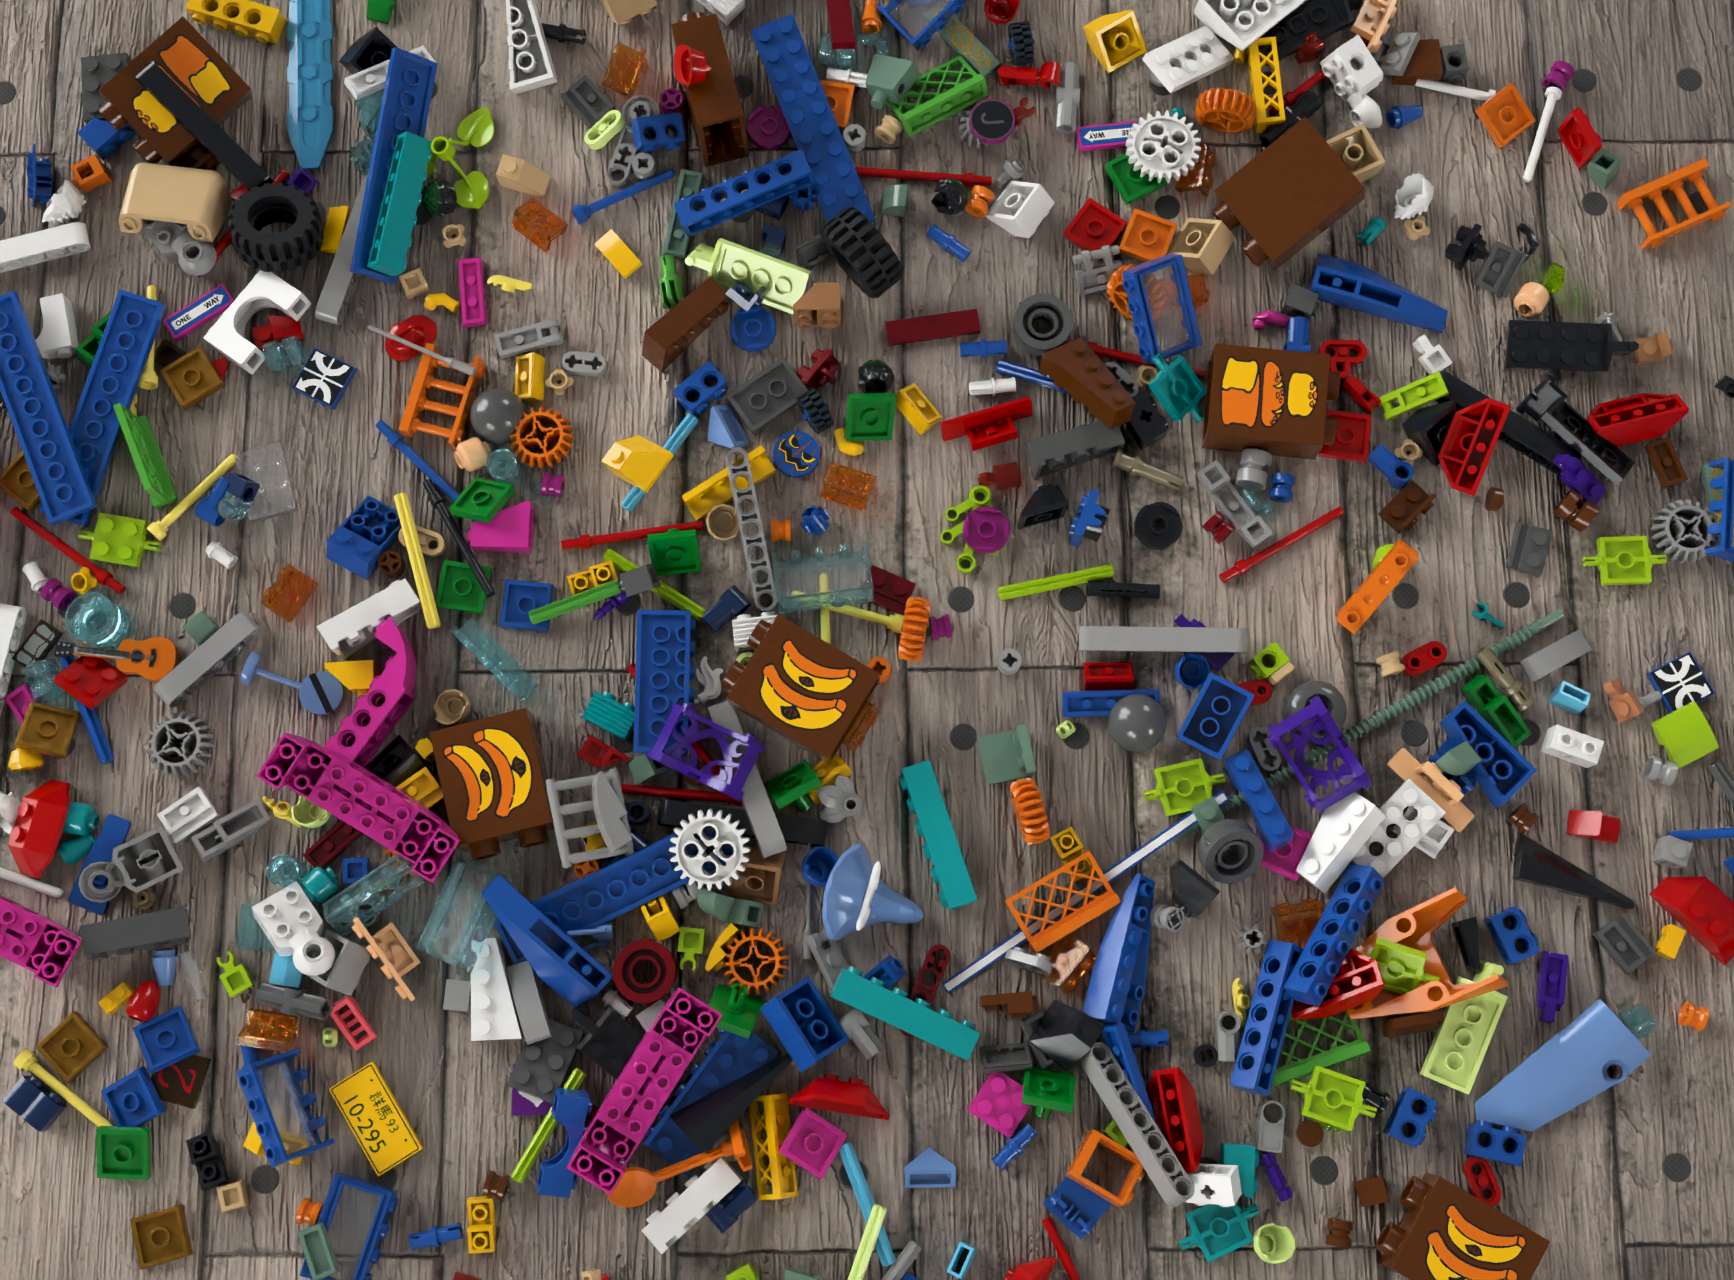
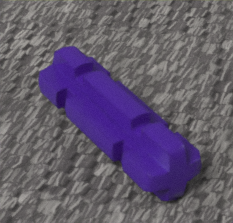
M1265 1152L1261 1154L1259 1161L1262 1167H1266L1264 1171L1273 1189H1277L1275 1193L1278 1199L1282 1202L1293 1197L1290 1187L1286 1186L1287 1181L1279 1165L1274 1162L1276 1159L1273 1153Z

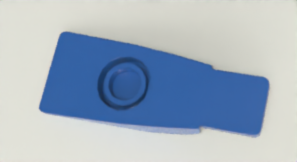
M114 814L107 816L101 834L94 842L68 898L70 903L98 915L105 914L110 901L98 903L86 899L80 892L79 877L82 871L92 863L99 861L112 862L113 848L125 843L131 827L130 821ZM97 875L93 879V886L97 889H103L108 885V878L104 875Z

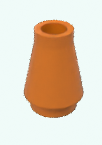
M867 0L865 2L860 27L866 35H876L882 28L880 12L877 8L878 2L876 0Z

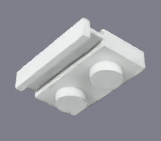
M199 786L157 814L176 844L182 843L220 817L202 787Z
M1408 806L1403 813L1406 820H1413L1417 815V811L1413 806ZM1439 820L1418 841L1415 847L1435 859L1455 829ZM1397 825L1391 830L1397 835L1400 833Z

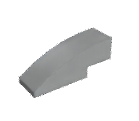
M1577 630L1525 658L1520 663L1531 681L1535 682L1592 649L1581 631Z
M600 771L593 777L592 782L594 812L602 838L612 854L628 844L632 838L620 820L627 814V811L603 772Z
M256 799L213 822V826L192 836L191 843L203 863L248 837L270 821L271 818L260 800Z
M528 961L506 967L514 1003L527 1045L552 1037L544 998L539 988L536 972Z

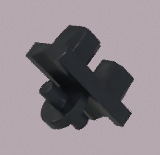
M1475 224L1473 228L1461 225L1457 231L1456 240L1463 242L1462 245L1458 246L1449 243L1445 249V257L1455 263V269L1461 271L1468 260L1475 262L1477 258L1485 259L1488 255V251L1485 248L1487 242L1482 240V235L1480 234L1481 225Z

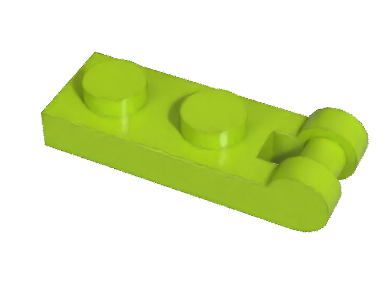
M1440 371L1379 397L1381 401L1380 406H1383L1385 410L1384 417L1386 421H1389L1446 396L1449 392ZM1398 399L1400 406L1394 408L1392 401Z

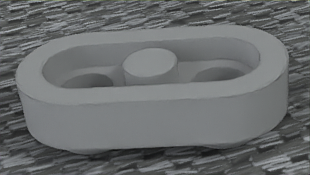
M1014 947L1013 950L1008 949L1004 958L1007 963L1042 975L1049 976L1053 968V964L1049 962V957L1040 953H1036V956L1030 955L1026 950L1019 947Z

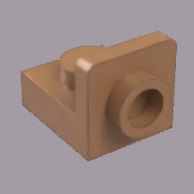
M1661 332L1657 337L1634 340L1639 344V348L1633 352L1636 365L1664 361L1672 354L1673 343L1668 337L1667 332Z

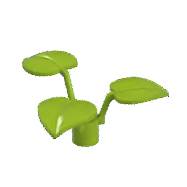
M487 107L474 111L460 123L457 135L462 141H456L452 138L447 140L443 136H438L431 143L432 157L426 167L427 178L435 172L434 162L438 161V157L443 161H449L463 178L456 181L454 187L457 196L456 203L464 208H481L489 196V183L486 177L479 171H472L467 176L453 160L455 156V147L453 145L468 146L471 143L474 147L480 148L491 142L494 137L495 127L490 110Z

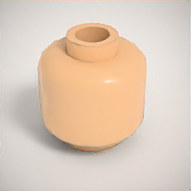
M1526 283L1515 296L1514 306L1518 313L1524 317L1538 316L1549 301V292L1539 283Z
M472 437L457 445L454 457L461 469L472 472L488 464V455L491 454V449L486 441L482 442L479 438Z

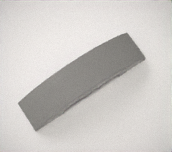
M1217 460L1197 472L1200 481L1215 505L1225 516L1226 520L1235 526L1237 533L1254 548L1273 535V532L1260 515L1256 516L1231 484L1230 476Z

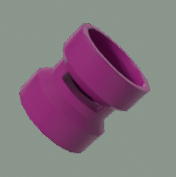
M1556 61L1550 69L1551 73L1547 74L1544 78L1543 86L1546 89L1548 87H1557L1563 92L1567 86V81L1575 73L1574 68L1567 62Z
M52 578L42 587L40 597L47 602H53L54 607L64 611L74 602L76 592L69 587L65 588L58 579Z

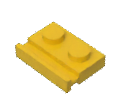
M426 766L396 787L424 804L428 809L444 798L441 786Z

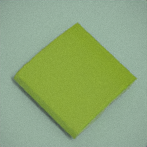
M1692 701L1651 723L1658 743L1665 747L1669 761L1677 763L1678 769L1719 748L1715 736L1696 702Z

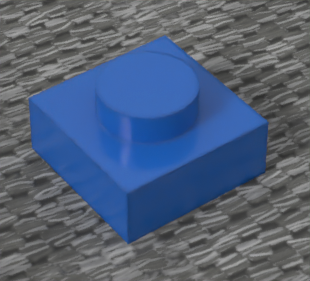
M370 858L343 859V884L370 883Z

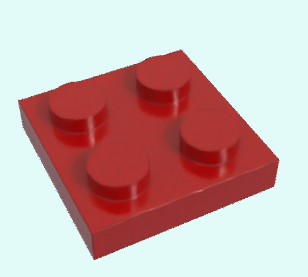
M1581 107L1572 110L1557 130L1578 169L1587 166L1603 146L1600 136L1593 130L1589 117L1582 111Z
M1089 197L1063 232V237L1084 251L1089 250L1090 252L1101 249V246L1105 245L1111 247L1128 222Z
M1326 409V416L1336 417L1337 419L1336 436L1332 446L1323 445L1318 457L1366 463L1368 460L1372 415Z
M81 656L54 677V683L93 710L126 684L128 676L103 658Z

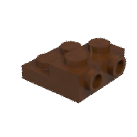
M1032 991L978 997L979 1007H985V1011L1002 1010V1005H1004L1005 1015L1011 1014V1019L1028 1018V1013L1038 1011L1037 997L1032 996Z

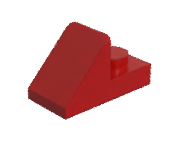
M272 315L269 316V324L251 328L255 346L261 352L304 341L300 320L296 321L291 317Z
M1568 811L1566 835L1614 844L1618 843L1620 818L1604 816L1603 812Z

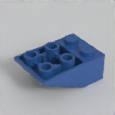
M368 495L328 538L326 558L368 580L378 569L379 556L391 549L402 528L398 511Z

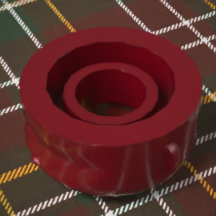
M645 937L644 940L628 944L620 951L613 965V978L617 989L623 996L631 1001L644 1003L647 1007H650L654 1002L668 995L674 987L677 979V965L673 955L666 947ZM643 960L652 961L657 968L655 979L648 984L639 983L634 975L636 965Z

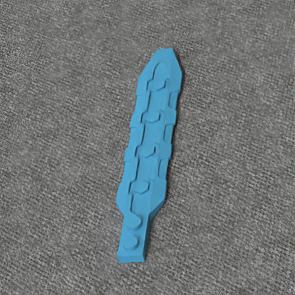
M288 0L289 25L287 26V41L289 42V66L287 67V82L289 83V108L287 109V133L300 166L305 170L320 169L333 134V107L331 106V82L333 81L331 40L333 39V24L331 23V0Z

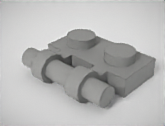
M1387 30L1386 34L1380 37V40L1383 42L1376 54L1371 53V55L1382 70L1383 75L1403 76L1420 37L1416 32H1396L1394 39H1389L1391 32ZM1384 50H1388L1386 56H1382Z
M1105 245L1101 246V249L1090 252L1085 250L1081 251V254L1072 256L1074 265L1083 263L1084 269L1075 271L1078 293L1080 295L1108 289L1107 283L1111 275L1122 267L1120 260L1112 261L1113 255L1120 254L1118 245L1111 247ZM1103 258L1104 264L1092 267L1093 260Z

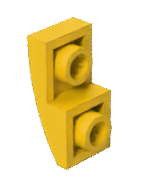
M612 229L594 244L625 279L642 265V262Z
M612 560L591 566L589 570L567 576L572 595L614 580L618 581Z
M1071 826L1050 837L1063 865L1085 852L1082 843ZM1087 858L1079 862L1076 873L1090 875L1092 865ZM1074 866L1070 867L1067 870L1073 872ZM1076 875L1074 884L1084 879V877Z
M732 923L719 936L709 954L705 966L709 973L713 970L717 973L723 968L722 964L727 962L724 958L727 954L722 948L727 944H734V936L738 939L736 934L740 931Z
M494 1196L469 1197L467 1199L469 1254L495 1252Z

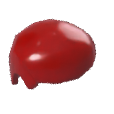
M985 0V16L995 24L1005 25L1016 16L1020 2L1019 0Z

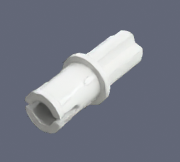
M829 67L827 69L826 81L867 88L866 79L868 74L852 72V69L847 71Z
M1015 377L996 380L991 378V380L969 383V393L971 396L987 394L995 396L997 393L1016 392Z

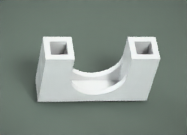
M260 270L203 338L215 350L253 375L267 357L254 344L245 339V327L251 316L265 308H276L298 321L312 303L302 292L272 272Z
M63 293L40 298L43 329L35 341L43 362L47 363L50 359L54 358L65 359L72 357L73 354H77L76 348L79 346L72 301Z

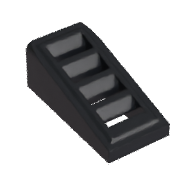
M1472 917L1452 923L1451 925L1466 970L1480 969L1477 918Z

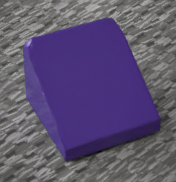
M299 166L284 184L285 186L293 185L298 188V191L301 189L309 194L319 181Z

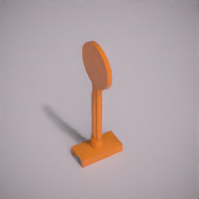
M738 1118L729 1126L731 1139L720 1143L721 1145L653 1173L641 1167L625 1168V1173L612 1194L606 1193L608 1200L619 1207L631 1208L640 1206L652 1198L658 1182L723 1156L735 1155L743 1172L752 1169L744 1129L740 1130Z

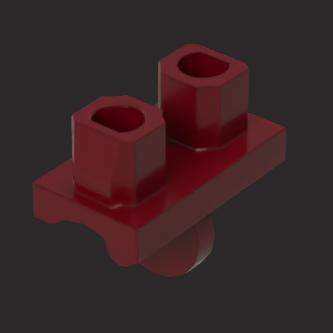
M827 348L825 351L816 349L810 358L814 365L811 368L805 365L801 366L797 371V376L808 390L812 388L817 390L820 386L824 387L827 382L831 384L837 382L834 374L838 370L836 366L839 364V361L834 357V352L831 349Z

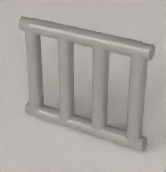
M617 768L609 769V773L603 774L608 782H610L612 789L625 808ZM595 775L556 782L554 779L546 780L563 869H568L575 863L623 854L628 856L634 853L633 841L631 840L612 854L607 847L570 854L568 839L601 834L598 824L565 830L562 815L594 810L593 800L560 806L557 791L591 786ZM626 814L620 820L631 836L628 817Z

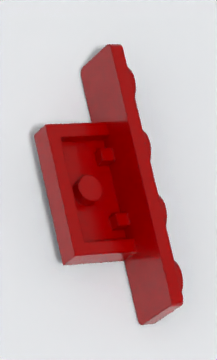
M1028 396L940 423L943 441L966 435L972 450L975 451L1016 439L1018 435L1013 421L1033 415L1031 399Z

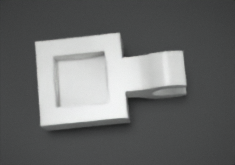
M1422 335L1412 343L1414 348L1423 354L1418 360L1429 375L1438 371L1441 372L1453 363L1440 344L1433 347L1425 335Z

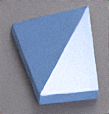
M730 404L713 406L710 409L707 441L731 449L748 446L750 442Z
M930 1147L905 1166V1188H953L956 1185V1166Z

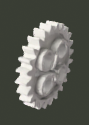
M1158 110L1155 117L1150 113H1147L1146 120L1140 117L1138 124L1134 123L1132 131L1128 132V139L1125 145L1128 147L1126 155L1130 156L1128 163H1135L1134 171L1141 169L1140 177L1148 174L1149 181L1154 177H1157L1158 183L1161 182L1162 178H1165L1167 183H1170L1171 177L1179 181L1180 173L1186 177L1188 169H1194L1195 163L1199 159L1198 154L1201 151V147H1199L1201 138H1196L1198 130H1192L1193 123L1186 125V117L1180 120L1177 119V112L1173 117H1170L1168 110H1166L1164 116H1161ZM1157 131L1161 135H1154L1152 132ZM1174 139H1180L1182 143H1176ZM1144 151H1150L1153 154L1147 155L1144 153ZM1165 159H1173L1175 162L1169 163Z
M710 808L705 816L703 811L699 810L698 818L691 813L688 815L690 823L685 820L680 822L684 829L675 828L674 832L678 837H672L670 841L675 843L676 846L670 847L669 851L676 853V855L670 861L678 862L674 871L682 869L681 879L687 876L690 877L688 885H692L694 881H697L698 889H701L703 884H707L708 891H711L713 884H716L720 890L722 888V881L730 886L732 883L730 877L732 876L738 880L740 876L737 870L745 871L746 867L741 862H749L750 860L749 857L744 855V853L751 851L750 847L744 846L750 838H742L741 835L746 829L738 830L736 828L740 822L739 820L733 823L730 822L732 814L723 818L722 810H719L715 816L713 815L712 808ZM712 826L715 828L716 836L708 838L704 834V827ZM694 833H697L704 843L696 839ZM687 844H695L699 850L698 854L690 855L686 850ZM713 845L715 847L714 853L707 854L705 852L706 846ZM722 845H732L734 854L730 856L723 854L721 850ZM716 856L726 862V866H723ZM707 861L713 862L716 865V872H707L704 869V863Z

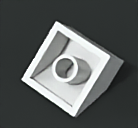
M1011 180L987 212L986 217L1014 236L1030 238L1044 217L1048 215L1055 202L1041 184Z

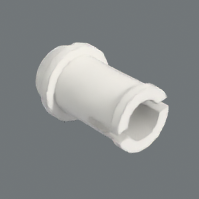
M212 541L205 550L208 558H214L227 569L232 568L238 561V557L223 548L220 542Z
M30 562L22 570L32 584L31 589L40 593L42 587L49 581V578L43 575L36 562Z
M611 988L602 998V1001L605 1003L604 1006L608 1005L625 1019L634 1007L618 995V990L614 991Z

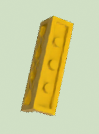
M1276 36L1258 38L1247 47L1246 51L1252 100L1256 102L1257 116L1255 119L1256 133H1262L1266 130V125L1285 123ZM1271 44L1272 51L1267 57L1259 52L1258 46ZM1265 64L1274 69L1270 77L1261 72ZM1268 84L1275 88L1277 92L1272 98L1263 92ZM1271 105L1279 110V116L1266 118V110Z
M762 445L747 454L754 486L776 472V469L766 456V450ZM743 457L732 464L736 466L741 465ZM727 467L682 495L685 506L696 521L705 518L714 506L727 504L733 500ZM739 477L735 480V485L739 489H745L748 487V481L743 477Z
M787 1093L758 1096L749 1105L759 1200H775L798 1196L795 1163L778 1152L791 1130ZM758 1101H763V1115L759 1113ZM762 1128H764L767 1133V1139L765 1141L761 1138ZM765 1154L768 1155L770 1161L768 1168L764 1164ZM768 1179L772 1183L773 1194H767L766 1183Z

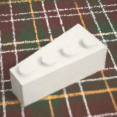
M506 0L510 90L516 95L557 83V76L535 0Z
M406 579L396 580L388 588L316 627L330 649L342 659H345L376 639L374 637L377 633L376 628L383 620L386 621L390 617L397 624H400L420 611L422 605L419 596Z
M1338 781L1340 788L1343 787L1344 784ZM1356 792L1326 808L1296 872L1325 894L1386 816L1376 805Z
M497 938L470 939L471 1041L525 1039L506 969L508 966L501 940Z
M724 1157L708 1162L704 1166L706 1169L704 1174L700 1177L695 1174L684 1184L687 1189L681 1195L675 1192L665 1202L668 1206L661 1213L657 1209L646 1219L649 1224L641 1231L661 1254L743 1180Z

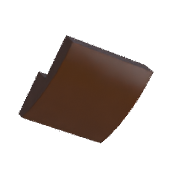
M1439 39L1419 40L1403 76H1391L1392 84L1415 86L1417 79L1440 81L1443 73Z
M1443 1010L1389 1019L1384 1024L1383 1036L1392 1038L1439 1029L1438 1021L1444 1020Z

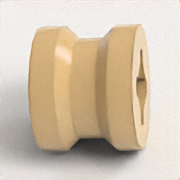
M885 115L881 126L876 127L875 134L883 142L893 144L896 140V135L903 130V126L896 118Z
M1399 651L1376 659L1377 664L1382 668V678L1405 670L1404 664H1401L1399 660Z

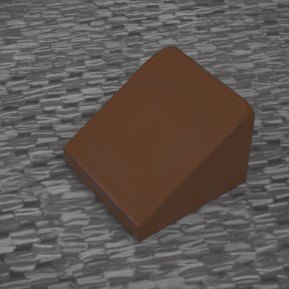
M1376 1175L1354 1181L1361 1207L1389 1202L1382 1176Z

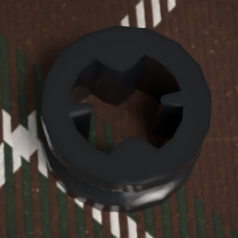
M1201 1044L1195 1049L1194 1060L1199 1066L1210 1067L1217 1062L1218 1053L1212 1045ZM1209 1049L1211 1051L1209 1055H1212L1211 1060L1202 1062L1200 1060L1202 1056H1199L1200 1051Z

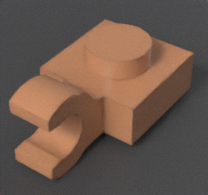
M1618 678L1603 685L1606 693L1613 697V700L1608 703L1619 723L1644 712L1634 692L1631 690L1626 693Z

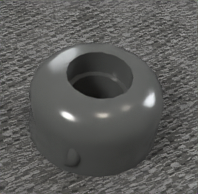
M1050 294L1032 295L1023 302H1020L1013 321L1014 338L1023 351L1036 356H1043V353L1069 343L1073 324L1071 311L1063 300ZM1039 319L1046 320L1051 323L1053 329L1049 333L1039 334L1032 328L1031 323Z
M1316 680L1308 681L1296 687L1289 693L1287 698H1283V720L1305 708L1306 704L1310 702L1309 700L1318 695L1340 732L1344 730L1343 725L1347 716L1346 702L1342 694L1331 683ZM1310 720L1304 722L1302 725L1305 727ZM1296 727L1289 732H1295L1300 736L1302 731L1299 727ZM1313 730L1311 734L1318 739H1322L1325 736V730H1319L1318 735ZM1309 738L1307 740V743H1314Z
M1227 819L1213 824L1204 832L1199 840L1197 852L1201 864L1212 879L1220 883L1231 884L1246 879L1257 870L1263 859L1264 848L1263 843L1247 822Z

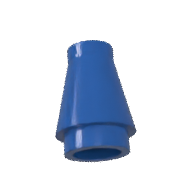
M1420 105L1393 106L1391 110L1387 111L1386 120L1391 128L1400 129L1414 120L1422 118L1423 110Z

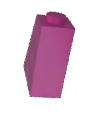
M524 501L499 511L490 523L472 522V528L467 533L468 544H470L475 552L532 553L534 506L532 502Z

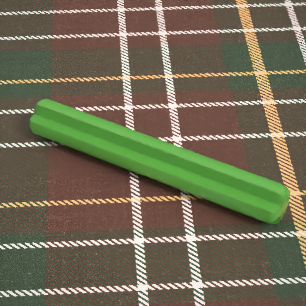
M617 580L531 610L529 611L530 621L532 624H537L620 594V584Z

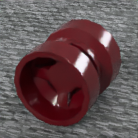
M1220 511L1214 514L1202 526L1206 532L1212 533L1213 539L1218 544L1224 541L1236 529L1232 523H1228L1225 520V516Z

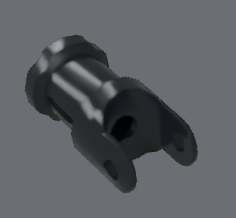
M1366 1082L1362 1093L1363 1103L1376 1107L1377 1113L1381 1114L1389 1102L1390 1094L1387 1092L1382 1093L1370 1087V1083Z

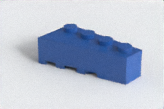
M1465 700L1455 706L1439 722L1455 747L1467 741L1482 761L1470 771L1494 808L1504 805L1537 771Z

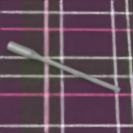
M368 326V329L444 361L449 365V368H454L472 377L476 373L477 368L459 361L455 357H444L377 327Z
M810 843L807 845V853L812 850V844ZM807 882L806 926L804 933H802L803 960H813V953L807 942V937L813 934L811 927V884Z

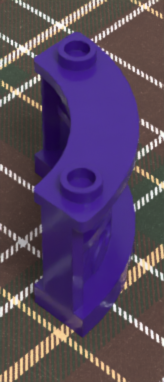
M1317 695L1309 700L1310 705L1274 726L1271 724L1267 726L1271 733L1267 738L1274 749L1280 748L1306 790L1307 795L1304 798L1310 808L1316 807L1319 813L1322 814L1326 808L1362 787L1365 790L1373 784L1350 746L1348 747L1343 739L1342 733L1331 714ZM1310 720L1305 727L1302 725L1304 722ZM1299 727L1302 731L1300 736L1295 732H1290L1289 734L1293 736L1292 741L1285 742L1282 735ZM1313 730L1317 735L1319 730H1325V736L1322 739H1318L1311 734ZM1308 738L1320 745L1335 743L1336 747L1331 750L1327 758L1328 771L1319 770L1303 763L1304 749ZM1296 748L1294 761L1290 756L1289 752L1287 751V749ZM1336 757L1343 760L1341 766L1336 765L1339 771H1334L1333 760ZM1301 772L1313 777L1309 785ZM1356 778L1340 788L1338 781ZM1327 780L1333 781L1336 791L1320 799L1316 793L1317 785H1323L1326 792L1328 790Z
M673 703L671 707L673 709L654 748L650 747L646 756L693 780L741 801L744 794L741 790L760 751L765 749L764 746L758 743L759 738L747 732L745 736H742L696 714L697 709L689 704L683 703L682 706ZM684 716L691 721L692 725L690 728H684L681 724V729L686 735L681 738L674 732V729L680 717ZM699 722L712 729L699 731ZM724 734L735 739V741L729 745ZM671 736H673L677 741L664 752ZM715 737L722 749L724 760L711 761L701 771L697 770L698 755L690 744L701 739ZM741 745L747 746L748 749L741 763H734L733 758H739L743 755V753H737V747ZM684 747L692 754V758L689 761H683L682 755L687 753L682 750ZM714 766H725V770L719 768V775L715 776L712 774ZM733 768H738L733 777Z

